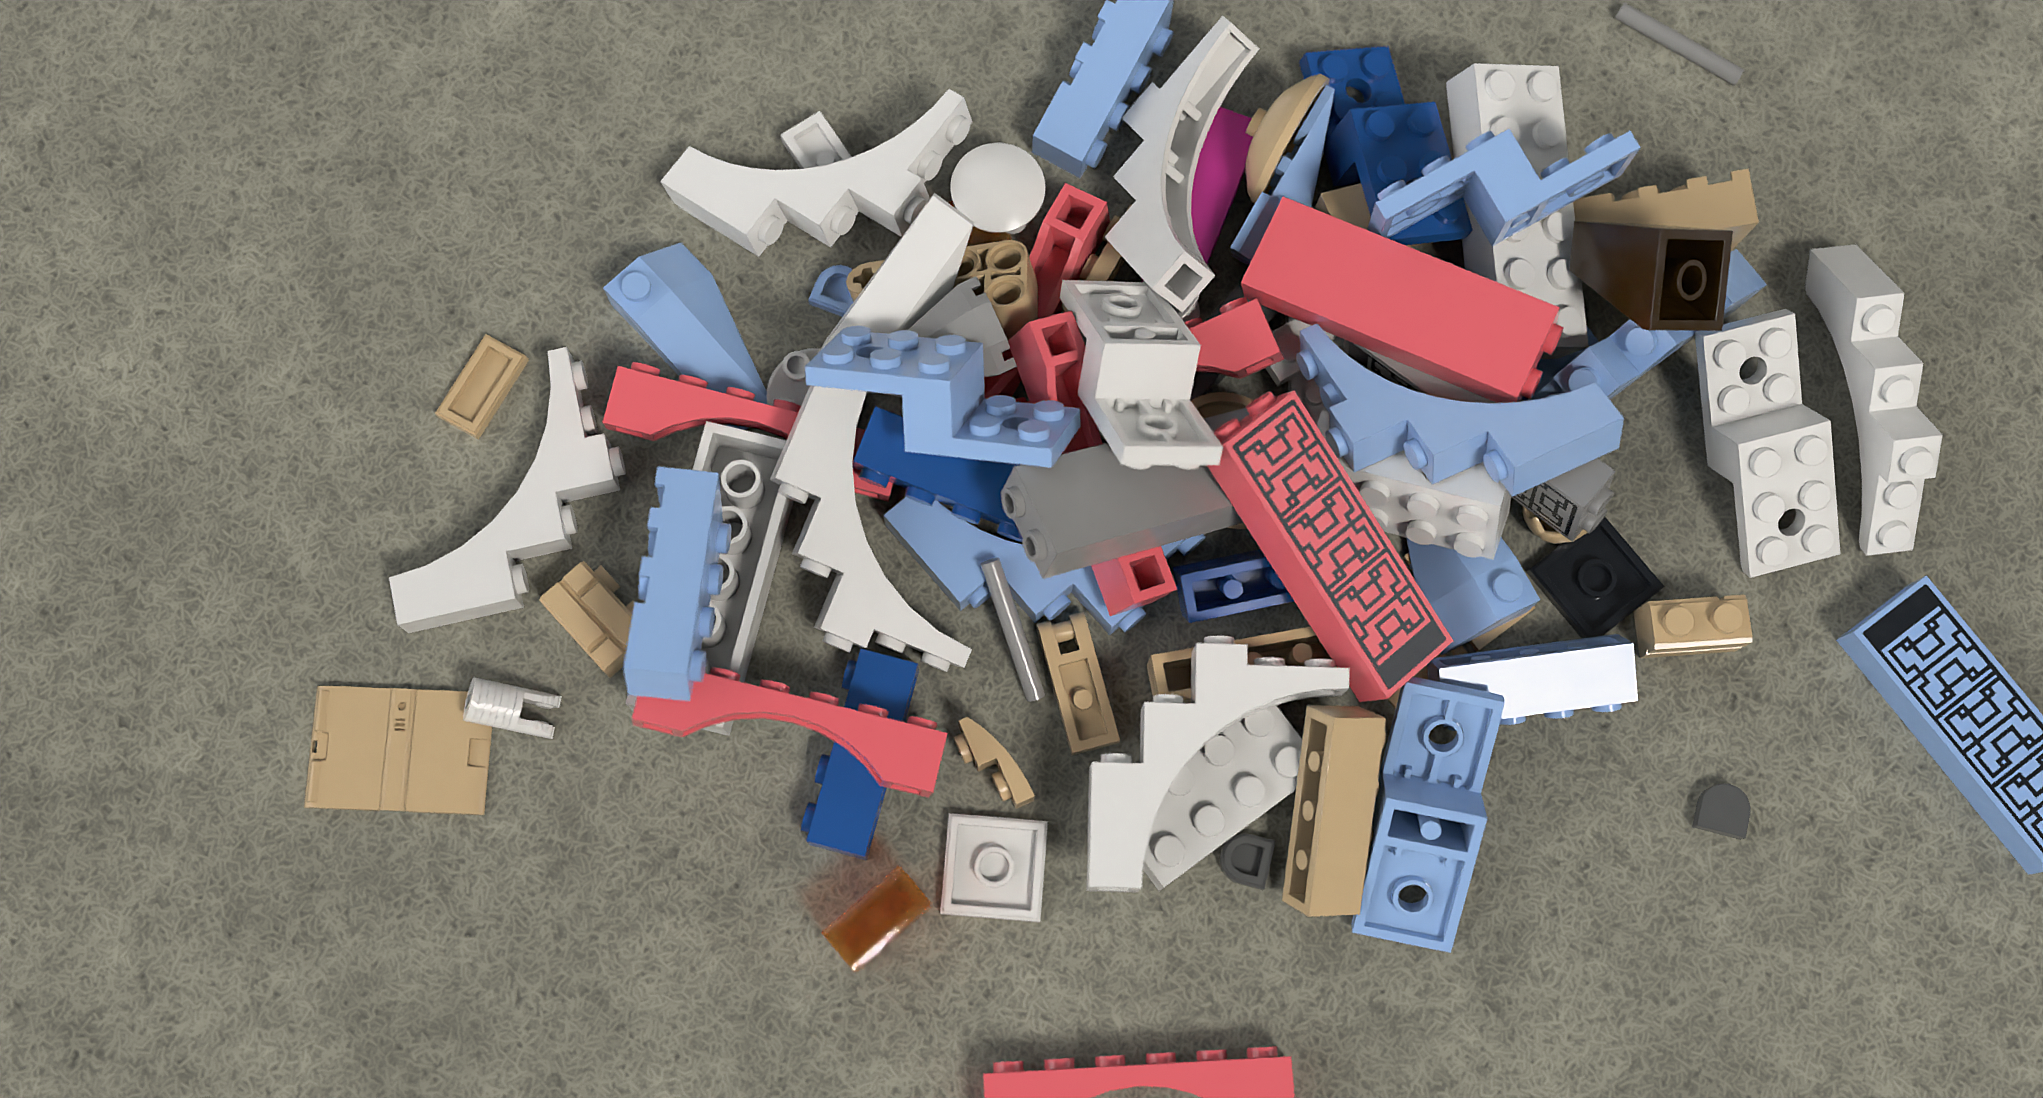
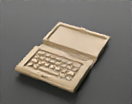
M317 686L304 808L484 815L492 727L463 720L468 691ZM315 741H317L316 753L314 752Z

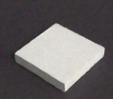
M949 813L940 914L1040 922L1048 821Z

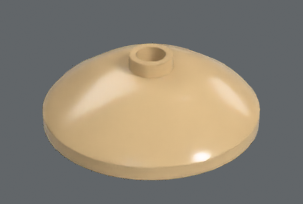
M1322 74L1309 76L1287 88L1272 103L1268 111L1259 107L1246 130V133L1253 137L1245 163L1247 191L1251 202L1256 203L1262 192L1269 193L1272 188L1269 185L1278 164L1287 152H1292L1295 147L1293 142L1300 127L1324 87L1329 84L1330 78Z

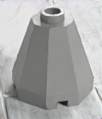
M975 276L958 284L908 330L916 332L918 337L938 338L944 335H959L968 342L983 343L984 377L997 376L1017 367L1014 357L1004 361L1002 353L1010 349L1008 340L986 293L978 296L974 294L973 291L981 285Z

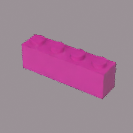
M1219 107L1207 132L1197 162L1192 188L1191 216L1193 232L1198 249L1207 265L1245 173L1248 149L1253 139L1252 136L1246 133L1252 118L1223 107Z

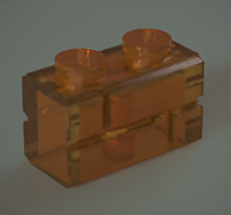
M898 865L883 878V882L880 885L876 884L821 933L857 974L932 909L933 904L904 869Z

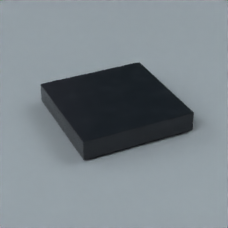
M1605 516L1590 534L1586 533L1573 542L1562 543L1526 572L1581 638L1604 636L1665 587Z

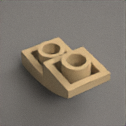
M969 717L958 720L961 734L953 738L964 764L974 761L978 772L996 764L999 771L991 774L1002 801L1004 802L1011 798L1016 809L1033 802L1035 795L1024 774L1007 750L995 737Z

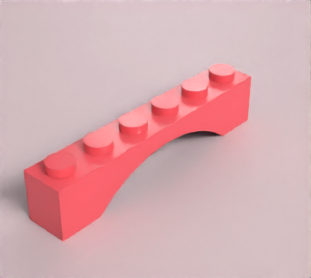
M1067 183L1062 187L1042 221L1029 256L1038 283V319L1061 313L1062 301L1060 299L1062 280H1080V274L1087 260L1098 250L1110 223L1106 201ZM1010 349L1002 353L1004 361L1013 358ZM1017 367L997 376L984 377L985 399L998 395L1012 397L1021 382Z
M1246 297L1233 300L1219 309L1221 315L1203 322L1202 318H1195L1184 322L1201 345L1196 372L1217 373L1241 379L1284 360L1257 298L1250 302L1247 301ZM1026 397L1015 399L1016 402L1030 403V401L1026 400Z
M1068 311L1028 322L1008 340L1030 403L1036 404L1040 401L1053 400L1061 402L1064 407L1080 408V428L1062 454L1102 445L1098 426L1078 395L1086 346L1073 312ZM1161 546L1091 565L1110 617L1150 604L1177 590Z
M632 362L630 369L621 366L617 367L603 424L608 430L651 441L659 440L677 431L703 426L706 421L721 425L731 424L756 428L787 440L801 406L779 399H774L773 406L754 401L755 394L734 387H727L726 393L706 389L708 382L693 376L679 375L678 381L659 376L661 370L656 367ZM856 428L853 461L865 433L864 429ZM853 468L856 494L889 501L893 483L888 482L886 488L875 486L859 478L861 470Z
M712 667L709 674H704L702 682L694 681L690 701L645 696L637 697L632 715L633 726L683 738L705 727L733 720L768 719L789 722L819 732L844 747L866 767L879 786L927 798L934 792L947 737L946 732L936 730V722L928 719L909 716L907 723L887 718L888 711L876 706L859 704L858 711L838 706L839 699L831 695L810 692L809 698L789 694L790 687L785 684L770 680H760L759 686L739 682L741 675L736 672Z
M1277 1046L1247 1048V1058L1228 1060L1226 1049L1196 1051L1197 1061L1176 1062V1052L1145 1054L1146 1064L1126 1065L1125 1055L1095 1057V1067L1075 1068L1074 1058L1044 1060V1070L1024 1071L1023 1061L993 1062V1073H983L984 1098H1092L1108 1091L1137 1086L1167 1087L1191 1093L1200 1098H1295L1292 1058L1291 1056L1278 1057Z

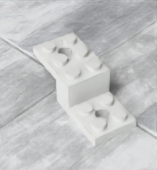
M1062 280L1060 299L1067 310L1073 312L1078 327L1087 339L1078 395L1120 464L1135 469H1146L1151 467V465H1175L1183 469H1196L1200 465H1219L1223 446L1190 401L1201 345L1171 304L1151 289L1146 282Z
M1783 309L1723 324L1722 331H1695L1707 465L1734 485L1740 561L1743 573L1752 578L1840 555L1831 421L1802 404L1795 313ZM1757 357L1758 367L1755 373L1747 379H1741L1739 372L1742 364L1748 358ZM1789 509H1795L1796 518L1788 528L1779 529L1778 522L1784 512Z

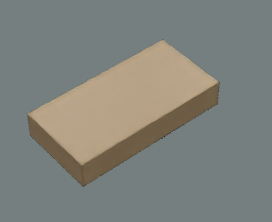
M485 334L435 412L436 416L479 440L529 359L524 354Z

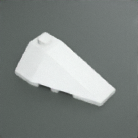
M934 193L832 330L820 351L846 327L865 326L870 328L871 332L890 334L895 331L908 330L953 289L974 222ZM887 394V395H892V396H896V397H901V398H902V395Z

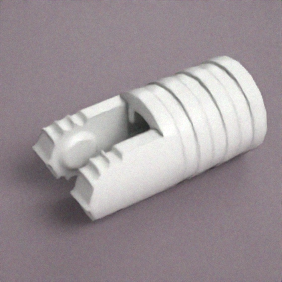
M474 677L468 690L463 720L553 739L555 727L549 725V723L538 720L531 721L519 717L523 702L535 704L546 709L559 708L562 696Z

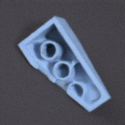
M1328 85L1324 87L1300 127L1293 142L1295 147L1292 152H1287L1278 164L1269 185L1272 187L1269 193L1262 192L1230 247L1232 256L1248 266L1283 196L1312 208L1335 89Z
M682 243L639 256L603 287L612 307L678 375H688L708 382L706 389L726 393L727 387L743 389L755 394L754 401L767 404V391L713 275ZM731 424L726 425V426H729V427H733V428H737V429H742V430H747V429L749 428V427L738 426V425H731Z
M1502 537L1500 538L1494 560L1481 556L1475 558L1467 557L1454 549L1433 544L1421 545L1407 538L1411 563L1409 566L1410 569H1413L1414 579L1453 639V642L1441 652V655L1527 613L1540 601L1519 561Z

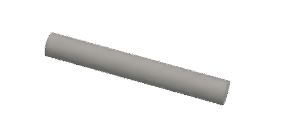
M1625 2L1615 17L1618 21L1734 86L1745 70Z
M989 559L982 562L981 567L1026 700L1031 702L1041 699L1045 696V692L1000 559Z

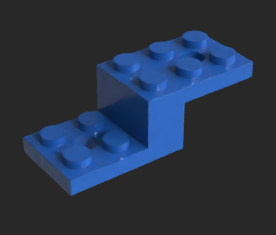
M1389 46L1306 52L1300 59L1299 64L1303 79L1322 74L1330 78L1328 86L1335 89L1323 149L1333 187L1361 183L1370 217L1375 203L1379 201L1377 195L1382 190L1400 180H1404L1406 185L1423 177L1421 171L1427 165L1443 156H1448L1452 161L1436 102L1405 104ZM1346 87H1353L1359 90L1365 102L1358 103L1349 97ZM1464 198L1456 200L1388 239L1403 245L1465 239L1473 229Z

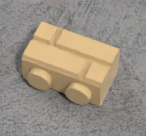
M583 561L568 572L560 582H557L544 593L539 601L605 674L611 678L624 667L634 601L632 600L625 606L614 594L620 586L601 565L593 571Z
M1745 595L1723 596L1720 599L1716 596L1648 601L1633 612L1640 658L1735 652L1752 643L1751 622Z

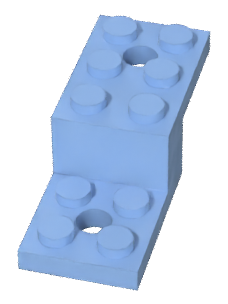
M1510 129L1497 136L1492 131H1488L1468 143L1465 147L1468 152L1452 161L1448 156H1443L1427 165L1421 171L1423 177L1406 185L1404 180H1400L1382 190L1377 195L1379 201L1375 203L1368 230L1390 238L1463 197L1493 247L1621 176L1641 147L1631 131L1616 139L1612 133H1608L1589 144L1584 149L1587 154L1578 160L1570 163L1567 158H1563L1548 166L1540 173L1543 178L1540 180Z
M850 326L842 329L805 366L806 385L902 395L905 452L1052 468L1080 428V408L1064 407L1058 401L1045 400L1036 404L1016 402L1013 397L1005 395L992 396L985 399L983 343L968 342L959 335L927 338L918 337L916 332L909 330L885 334L871 332V329L865 326Z
M1412 677L1401 687L1378 777L1379 792L1375 798L1372 820L1374 835L1367 859L1360 915H1353L1351 922L1352 933L1451 953L1487 822V814L1481 791L1505 706L1503 695ZM1440 724L1451 725L1457 730L1455 738L1446 744L1432 742L1429 739V733L1435 726ZM1408 885H1419L1426 890L1424 898L1416 903L1404 902L1399 898L1398 894Z

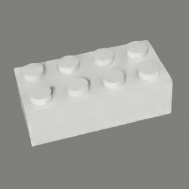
M1322 410L1317 427L1325 439V432L1330 429L1329 412ZM1404 450L1356 472L1352 471L1343 456L1338 458L1384 532L1406 537L1414 543L1421 545L1433 544L1454 549L1467 557L1475 558L1481 556L1494 560L1509 514L1511 495L1501 481L1495 482L1489 476L1484 462L1432 485L1422 469L1415 470L1411 466Z
M1277 705L1241 719L1219 733L1190 759L1170 785L1152 825L1143 861V870L1158 891L1165 888L1296 790L1302 738Z

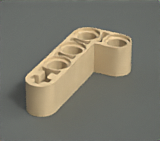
M1016 240L967 246L953 289L958 284L976 276L981 285L973 291L974 294L978 296L986 293L1006 338L1009 340L1028 322L1038 319V283L1026 246ZM884 260L861 264L848 274L846 284L853 302Z

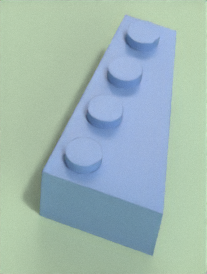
M1106 0L1097 16L1099 20L1092 35L1094 43L1090 45L1083 42L1069 74L1074 80L1072 84L1065 80L1060 84L1033 134L1032 153L1081 178L1087 166L1096 168L1107 147V143L1103 142L1104 137L1110 128L1115 131L1120 128L1124 121L1122 117L1130 107L1125 104L1132 90L1138 94L1142 91L1152 71V68L1147 65L1154 53L1160 57L1164 54L1173 37L1174 31L1169 29L1174 0H1117L1116 3Z
M657 466L655 487L658 489L660 508L650 507L647 525L648 530H650L648 540L649 557L642 556L639 572V599L645 601V603L634 602L623 668L628 695L690 701L694 681L702 682L704 679L706 651H701L703 638H711L713 633L715 609L714 607H709L711 595H720L723 565H718L720 553L728 554L731 541V524L723 523L719 473Z

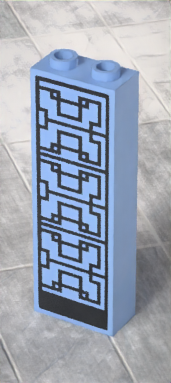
M1926 575L1908 584L1836 641L2028 875L2043 872V715Z

